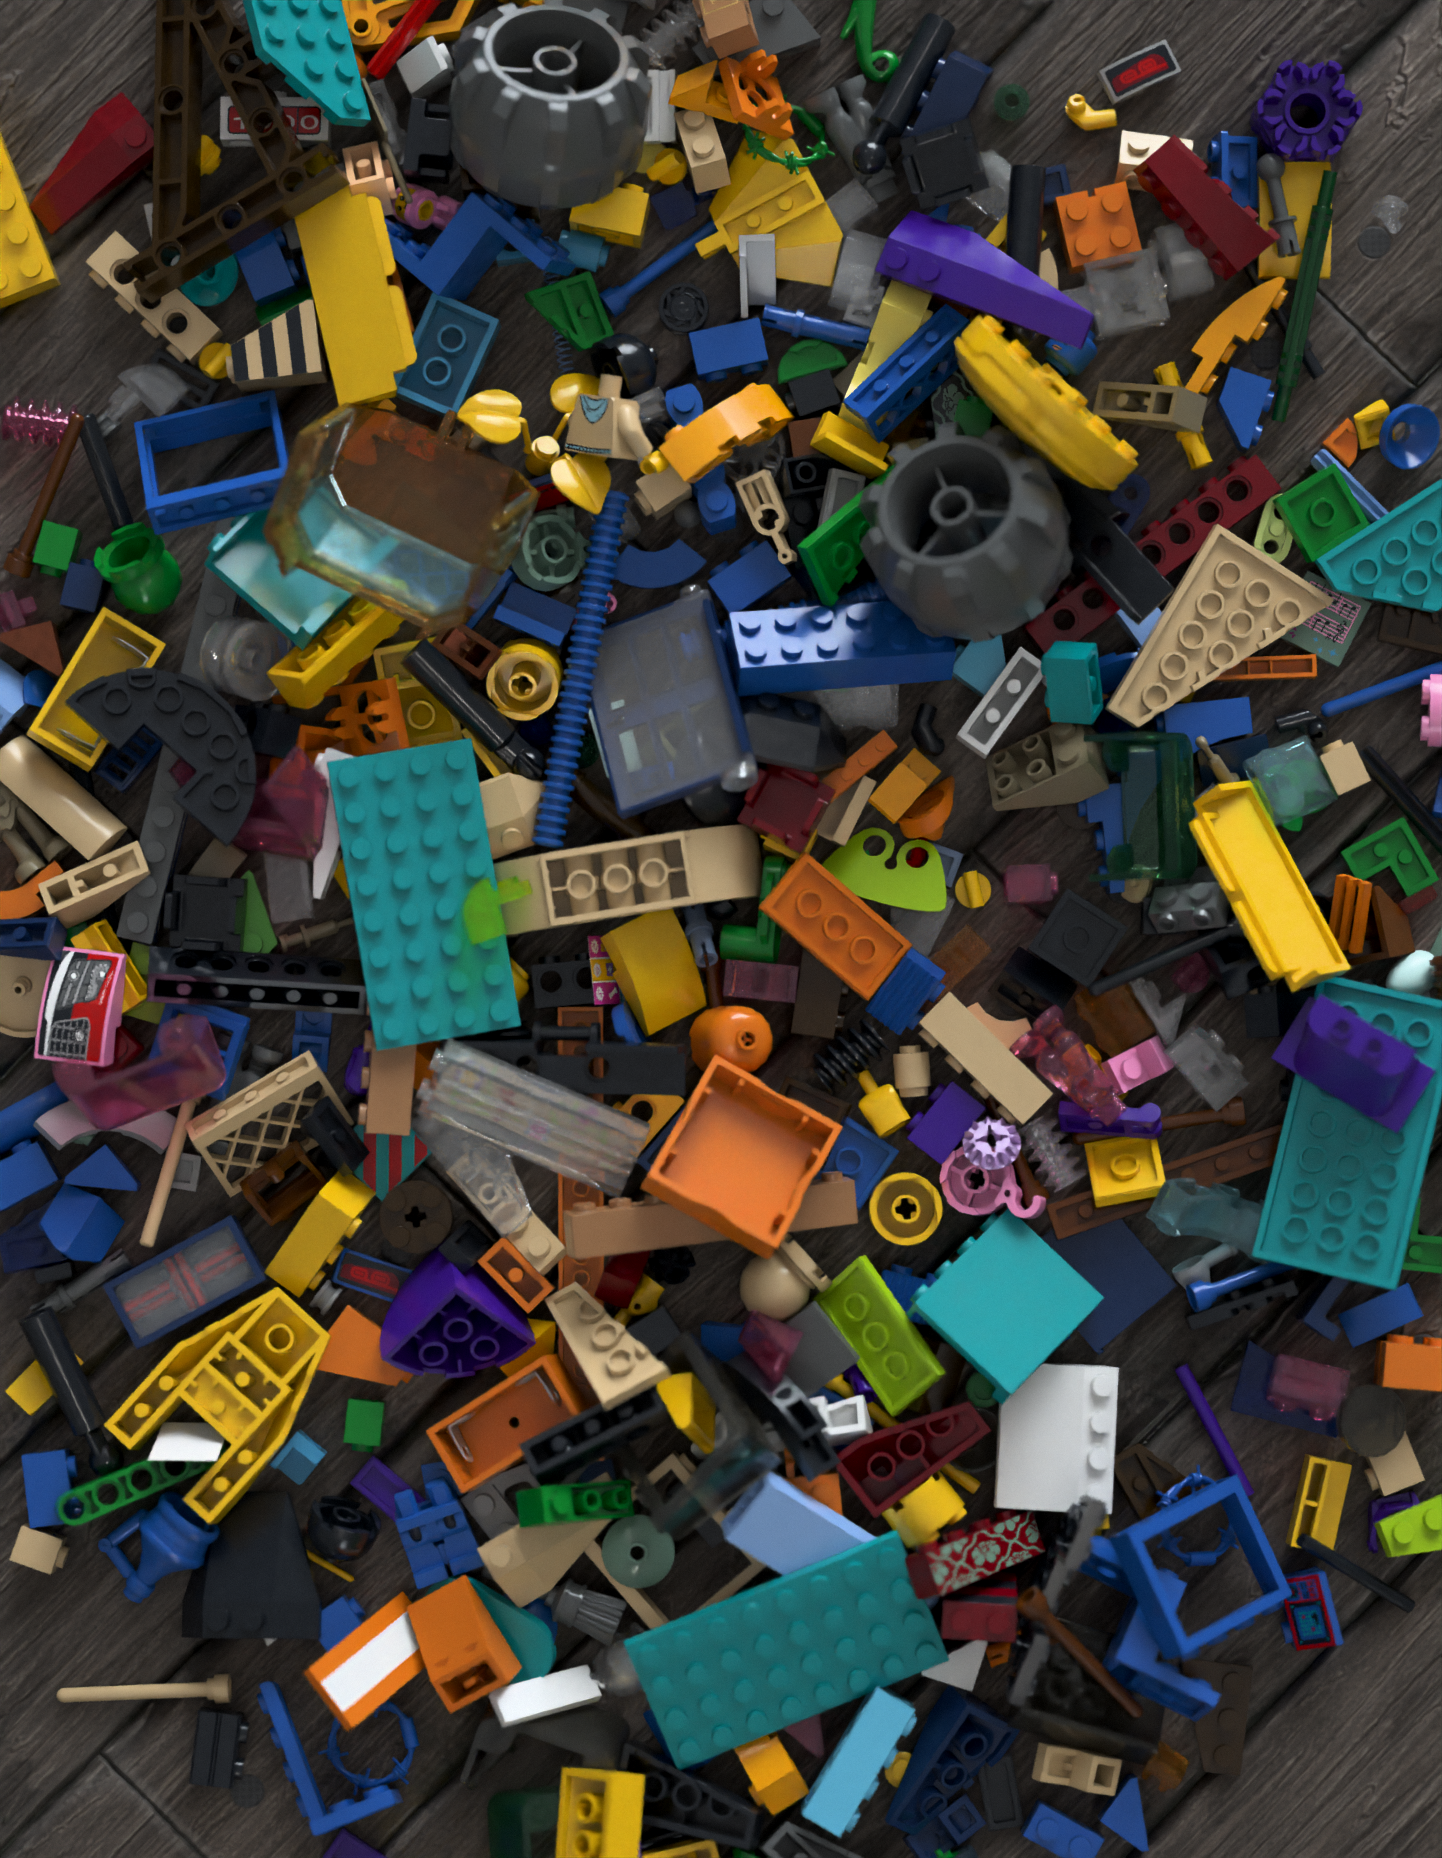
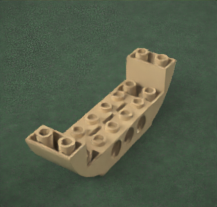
M742 824L678 831L544 853L493 864L506 938L516 937L521 933L729 899L736 901L760 897L763 875L757 832Z

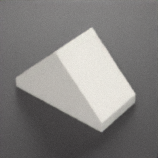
M966 1640L946 1651L949 1661L924 1670L921 1673L925 1677L972 1692L988 1642Z

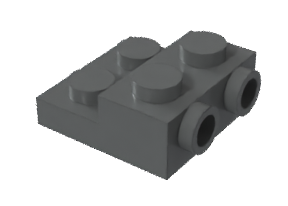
M1210 866L1167 871L1163 887H1156L1154 890L1148 915L1158 934L1226 927L1231 904Z

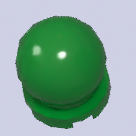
M143 522L129 524L114 531L111 534L114 540L104 550L98 547L93 560L95 568L101 577L111 582L116 600L127 610L142 615L158 614L172 606L181 591L183 577L177 560L164 549L165 544L161 534L155 535L153 528H146Z

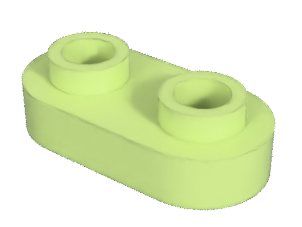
M1282 494L1272 496L1265 503L1252 545L1278 563L1287 557L1293 540L1283 519H1277L1274 515L1276 507L1272 500ZM1271 541L1275 543L1277 550L1274 554H1269L1264 550L1265 542Z

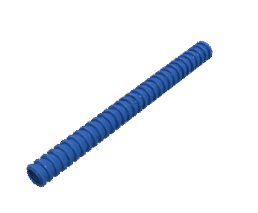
M608 490L600 513L598 515L593 514L596 523L591 525V530H594V534L589 536V541L592 544L591 547H587V552L590 555L589 558H585V563L588 565L587 569H583L582 572L586 576L585 580H581L580 583L583 586V591L578 593V596L581 597V602L576 604V607L579 608V613L574 614V619H577V623L572 625V630L575 631V634L570 636V641L573 644L572 647H568V652L571 655L570 658H566L565 663L569 665L568 669H564L563 672L567 676L566 680H562L561 683L564 686V691L559 693V696L562 697V702L557 704V708H560V713L555 714V719L558 720V723L553 725V730L556 731V734L551 736V741L554 744L553 747H549L548 752L552 753L551 759L548 758L546 762L550 764L549 770L546 769L544 772L548 776L547 781L542 783V786H545V791L540 793V797H543V802L538 804L541 812L536 815V819L539 820V823L534 825V830L537 831V834L531 840L537 845L553 848L564 847V842H561V838L566 836V831L563 830V827L568 825V820L565 817L566 814H570L571 809L567 808L568 802L571 803L573 799L569 797L570 791L573 792L575 789L574 786H571L572 780L577 778V775H574V769L579 768V764H576V759L581 757L578 748L583 746L580 738L585 735V731L582 730V727L587 724V719H584L585 713L588 714L590 710L586 706L587 702H591L592 699L589 697V691L594 689V686L591 685V680L596 678V675L593 674V669L598 668V664L595 663V659L600 657L597 648L602 646L599 638L604 635V630H601L602 624H606V619L603 617L604 613H608L609 610L605 606L606 602H610L611 599L608 596V591L613 589V586L610 585V580L615 578L612 570L617 568L614 559L619 557V552H616V548L621 546V541L618 538L619 535H623V530L620 527L621 524H625L626 520L622 517L623 513H627L628 510L624 506L625 502L630 500V497L622 492Z

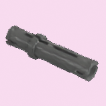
M120 1248L65 1285L61 1283L56 1286V1291L30 1306V1310L34 1313L45 1307L52 1306L56 1316L68 1309L72 1311L78 1307V1302L102 1288L107 1282L132 1269L134 1265L124 1249Z

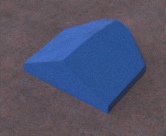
M62 1184L38 1225L45 1232L54 1249L74 1261L100 1263L125 1221L100 1197L71 1185Z

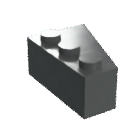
M752 0L749 5L760 44L727 57L741 62L749 54L762 49L765 50L767 57L774 54L777 57V61L780 62L788 59L789 56L820 47L821 37L791 0ZM700 41L692 48V59L699 67L718 60L713 81L722 83L718 63L723 58L719 59L712 46L707 48L704 41Z
M781 1821L757 1847L767 1858H862L787 1821Z

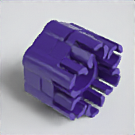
M1286 60L1279 65L1269 87L1262 98H1259L1250 116L1251 129L1257 134L1262 147L1267 153L1279 155L1284 162H1333L1347 135L1361 116L1363 109L1361 100L1355 103L1353 100L1356 95L1349 90H1345L1344 74H1340L1343 69L1340 64L1328 60L1326 66L1321 62L1314 65L1313 68H1308L1306 64L1299 61L1296 66H1292V60ZM1300 105L1309 106L1317 114V126L1309 129L1298 126L1292 120L1290 110Z

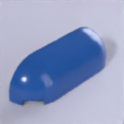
M70 1076L60 1079L0 1111V1156L11 1151V1148L15 1145L40 1135L41 1133L33 1125L43 1114L58 1105L77 1099L78 1084Z

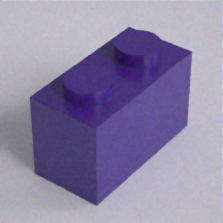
M950 1081L947 1086L940 1083L928 1098L933 1104L923 1115L918 1111L905 1127L910 1131L906 1139L939 1165L943 1164L964 1137V1131H968L973 1121L976 1122L986 1109V1107L953 1081Z

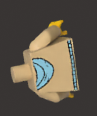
M601 374L598 396L582 393L577 396L575 408L568 418L569 431L564 450L593 454L603 462L606 461L607 457L637 461L638 458L642 457L640 470L644 474L662 473L669 467V461L661 451L651 453L653 447L642 430L638 402L620 399L623 377Z

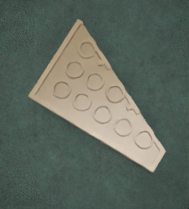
M1216 524L1203 542L1112 695L1105 710L1130 726L1138 728L1160 712L1173 706L1182 698L1214 680L1226 670L1236 666L1248 656L1266 647L1289 630L1299 626L1311 616L1330 606L1334 599L1221 525Z

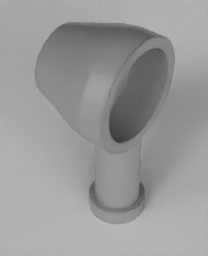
M1229 1238L1222 1245L1208 1253L1191 1257L1179 1263L1172 1269V1273L1178 1283L1185 1289L1186 1285L1199 1280L1211 1282L1209 1268L1230 1256L1234 1257L1238 1254V1249Z

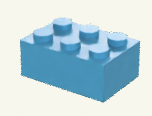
M433 292L413 335L417 353L416 362L411 366H407V372L395 374L396 398L458 424L459 420L456 419V415L463 404L469 399L501 329L500 320L452 298L441 297Z

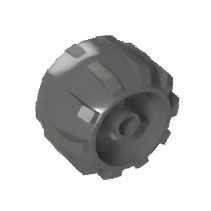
M542 0V5H533L519 9L513 3H509L487 12L486 28L477 26L462 34L457 44L454 80L449 98V119L452 125L450 148L462 168L466 169L474 180L481 184L487 192L500 199L504 198L538 209L556 210L559 208H570L588 203L593 204L606 198L618 187L624 178L629 177L637 170L642 159L644 139L648 130L649 104L652 84L647 79L650 54L645 45L633 35L621 36L616 31L617 19L597 8H594L589 13L577 8L563 6V0Z
M959 421L940 424L937 429L938 439L926 443L913 451L907 445L900 443L887 455L894 469L886 477L883 485L872 484L863 490L859 508L871 529L860 543V546L878 579L880 587L894 605L912 618L919 631L931 637H942L944 635L957 639H972L973 642L991 640L995 636L1014 630L1038 616L1045 610L1044 606L1055 594L1061 580L1065 579L1069 574L1073 561V556L1069 550L1068 526L1071 518L1060 491L1051 479L1041 458L1028 457L1013 431L999 425L988 429L984 436L980 437L966 435ZM991 493L1002 496L1011 501L1009 510L980 511L971 494ZM932 516L939 530L923 550L917 554L919 536L926 522Z

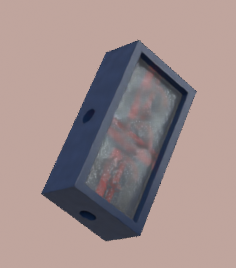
M231 1215L107 1282L103 1287L136 1349H140L264 1282L269 1277L264 1273L265 1269L236 1215Z

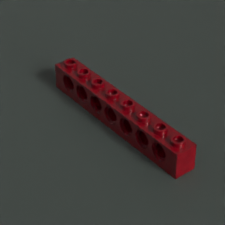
M1256 454L1248 460L1244 455L1227 467L1230 474L1220 481L1213 477L1198 489L1201 493L1198 498L1191 503L1185 498L1169 510L1172 515L1171 518L1163 524L1157 519L1140 532L1144 538L1137 542L1136 546L1140 550L1152 548L1158 553L1159 562L1154 566L1164 577L1198 553L1214 525L1219 524L1227 530L1231 529L1282 489ZM1239 484L1245 491V498L1241 501L1231 500L1227 495V486ZM1202 505L1213 507L1216 511V520L1211 523L1203 522L1198 516V508ZM1175 526L1182 527L1187 532V542L1175 544L1169 537V530ZM1088 571L1083 574V577L1086 579L1084 583L1076 589L1072 584L1065 587L1054 596L1057 603L1049 609L1043 610L1032 621H1027L1029 624L1023 628V632L1041 656L1048 652L1055 641H1081L1121 609ZM1087 591L1097 592L1102 599L1101 606L1096 609L1086 607L1082 600L1083 594ZM1059 612L1068 613L1073 620L1072 628L1065 631L1058 629L1054 625V615Z

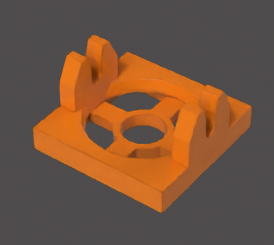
M761 49L749 54L741 62L727 56L718 63L733 119L786 141L794 134L790 122L792 107L790 103L784 102L778 78L771 76L778 64L776 55L772 54L767 57L765 50ZM739 79L742 80L744 90H741L739 86ZM755 86L765 90L767 100L763 99L756 91ZM748 95L755 100L758 107L751 103Z
M395 677L338 686L342 706L332 708L325 716V720L331 722L340 721V727L330 730L328 732L329 737L337 740L349 738L351 752L354 756L410 748ZM366 692L368 705L364 713H359L357 700L362 693ZM372 715H382V721L374 722ZM362 724H367L371 731H374L376 743H372L365 738Z

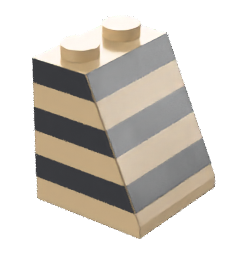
M306 300L235 342L231 345L232 356L226 357L228 378H231L232 384H237L241 392L327 382L322 334L314 300Z

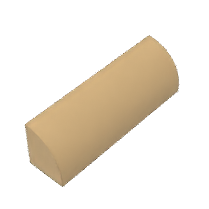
M18 736L0 749V781L87 860L92 861L108 854L128 829L127 826L27 736Z

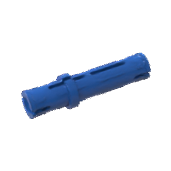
M765 304L761 320L762 327L766 326L792 333L791 336L796 338L799 335L865 351L870 328L866 329L804 314L805 310L799 308L796 312Z

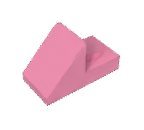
M1158 1035L1101 1063L1116 1096L1164 1074L1174 1067Z

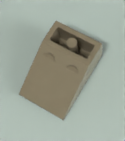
M1058 722L985 758L992 803L996 811L1079 803L1109 789L1101 741L1089 724Z

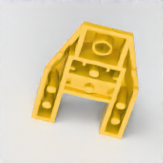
M279 1287L237 1309L238 1311L224 1319L209 1325L187 1340L179 1342L104 1424L128 1449L140 1450L162 1426L163 1422L172 1415L183 1401H186L232 1444L183 1498L208 1524H218L242 1498L285 1442L331 1339V1335Z

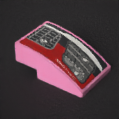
M64 946L61 959L51 961L38 1019L34 1058L101 1067L113 1064L116 1027L121 1026L127 954Z

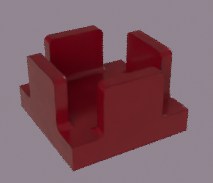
M767 764L765 769L760 768L744 797L745 806L737 821L801 855L832 801L836 790L820 782L818 776L811 772Z

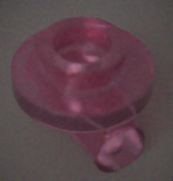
M1195 953L1170 976V979L1181 992L1196 993L1206 987L1211 971L1206 965L1204 958L1200 954Z

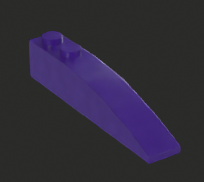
M913 210L906 215L888 236L875 269L877 273L886 279L897 281L989 316L990 314L995 319L1080 350L1084 346L1095 315L978 234Z

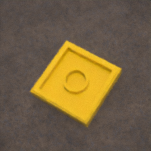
M1117 1137L1084 1144L1096 1208L1168 1194L1157 1138Z

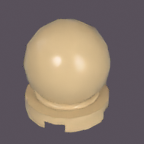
M788 1232L785 1233L779 1244L780 1246H778L777 1251L773 1253L769 1260L760 1255L750 1260L742 1271L739 1282L741 1300L747 1310L758 1319L772 1323L787 1321L800 1312L808 1302L810 1289H815L816 1286L821 1292H824L833 1284L826 1275L820 1280L819 1277L824 1272L795 1240L788 1243L792 1238Z

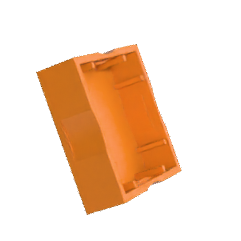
M715 1055L640 1188L769 1260L778 1248L801 1205V1200L807 1188L820 1170L843 1126L798 1101L777 1094L760 1079Z

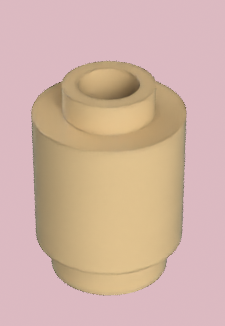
M921 1045L899 1046L900 1053L893 1054L895 1089H899V1096L917 1097L928 1095V1086H931L929 1051H921Z

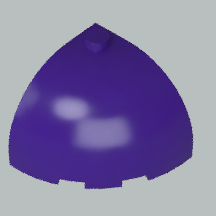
M445 1239L414 1269L397 1292L382 1326L380 1352L382 1360L409 1373L423 1376L424 1372L444 1374L445 1378H461L476 1375V1370L495 1364L499 1368L515 1360L535 1345L536 1340L527 1316L520 1305L478 1262L463 1274L438 1250L447 1240Z

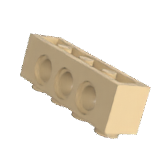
M115 230L86 260V263L92 269L88 275L103 290L109 285L118 294L114 300L126 312L130 314L135 310L144 318L140 323L141 326L155 339L161 334L170 343L166 349L179 362L182 363L187 359L194 366L199 361V355L203 349L210 343L217 342L223 336V333L177 288L161 297L159 306L154 309H147L143 306L144 297L137 293L133 284L138 279L134 278L129 284L118 283L117 276L122 269H125L123 263L139 254V252ZM158 270L146 275V279L156 274ZM183 317L187 319L186 329L179 334L170 332V322L174 318Z

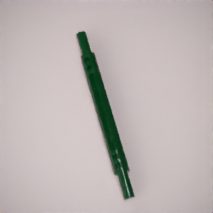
M1323 170L1317 204L1312 205L1275 384L1279 385L1271 420L1286 423L1293 387L1297 388L1334 209H1331L1337 172Z

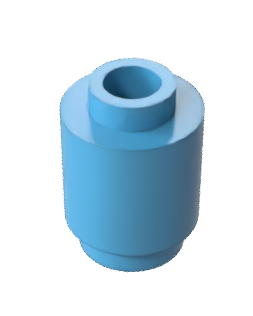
M562 230L559 243L570 251L568 258L576 264V267L597 272L599 266H606L610 246L605 245V237L579 230H571V232Z

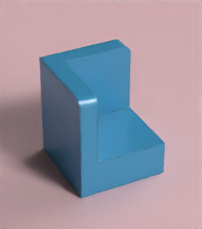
M300 1429L271 1462L270 1466L274 1469H280L296 1484L301 1485L328 1452Z

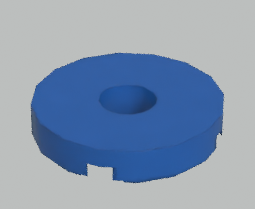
M627 1001L621 1002L612 1008V1022L619 1038L623 1037L624 1042L652 1043L650 1036L646 1037Z

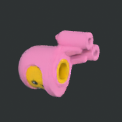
M406 183L413 199L411 204L406 203L400 187L396 188L398 198L391 200L393 216L398 221L416 229H424L432 223L434 227L444 230L463 204L446 195L437 197L433 191L414 183Z

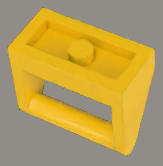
M692 1373L671 1375L658 1382L657 1392L677 1426L703 1453H712L715 1449L716 1398Z

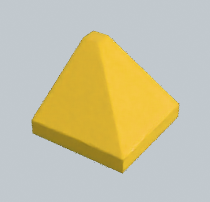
M1383 399L1374 402L1353 416L1361 450L1379 445L1381 427L1390 414L1389 407ZM1393 429V431H1392V438H1393V440L1396 439V438H1395L1394 429Z

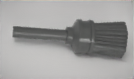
M485 1565L481 1576L494 1580ZM570 1578L562 1585H555L550 1591L538 1597L545 1601V1606L551 1608L552 1621L564 1623L569 1628L574 1626L609 1647L627 1605V1601L624 1599L587 1590V1585L577 1584Z

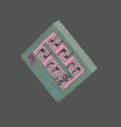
M1307 570L1303 579L1334 600L1330 606L1311 616L1299 626L1289 630L1280 639L1309 654H1316V658L1338 668L1372 603L1357 596L1334 592L1327 580Z

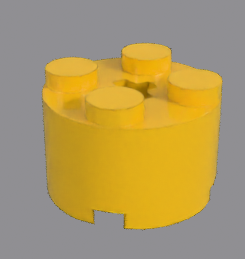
M521 638L506 642L501 648L503 653L488 672L486 679L487 694L498 707V710L506 717L520 721L532 720L548 711L555 703L563 680L562 663L558 652L539 640ZM522 676L527 677L529 683L523 682Z
M901 1172L889 1175L877 1184L869 1199L868 1211L874 1229L883 1238L898 1245H914L925 1241L934 1233L942 1218L943 1208L940 1194L930 1181L918 1174ZM907 1198L909 1204L915 1205V1211L909 1213L910 1218L904 1219L902 1214L895 1212V1207L901 1205V1199Z
M938 1470L923 1484H919L883 1511L881 1515L894 1531L897 1530L904 1545L907 1548L911 1547L913 1550H916L915 1546L937 1539L940 1536L937 1531L938 1528H942L947 1524L953 1525L967 1511L963 1507L965 1503Z

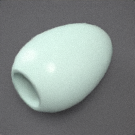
M1415 950L1414 953L1403 955L1391 968L1386 979V988L1419 996L1426 993L1433 987L1432 983L1436 981L1435 977L1431 976V971L1434 970V967L1429 965V960L1434 956L1423 950Z

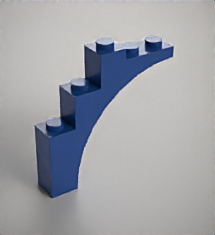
M1249 697L1174 704L1165 711L1160 712L1154 716V728L1156 736H1162V742L1120 747V754L1115 755V769L1117 776H1123V783L1109 784V789L1076 803L1078 817L1085 816V824L1099 822V829L1094 830V843L1096 851H1102L1103 865L1098 866V881L1100 887L1106 888V894L1125 892L1126 853L1130 834L1140 809L1155 786L1177 764L1200 749L1195 744L1196 738L1204 736L1209 746L1223 739L1253 733Z

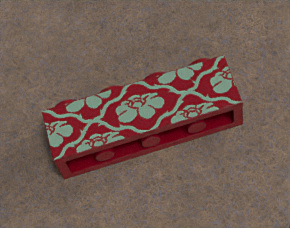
M1008 1508L995 1513L997 1519L991 1522L990 1518H985L969 1524L970 1531L964 1533L963 1529H958L942 1535L944 1542L938 1544L937 1540H931L915 1546L917 1553L906 1557L905 1564L917 1600L941 1596L1045 1552L1032 1510L1017 1513L1016 1509Z

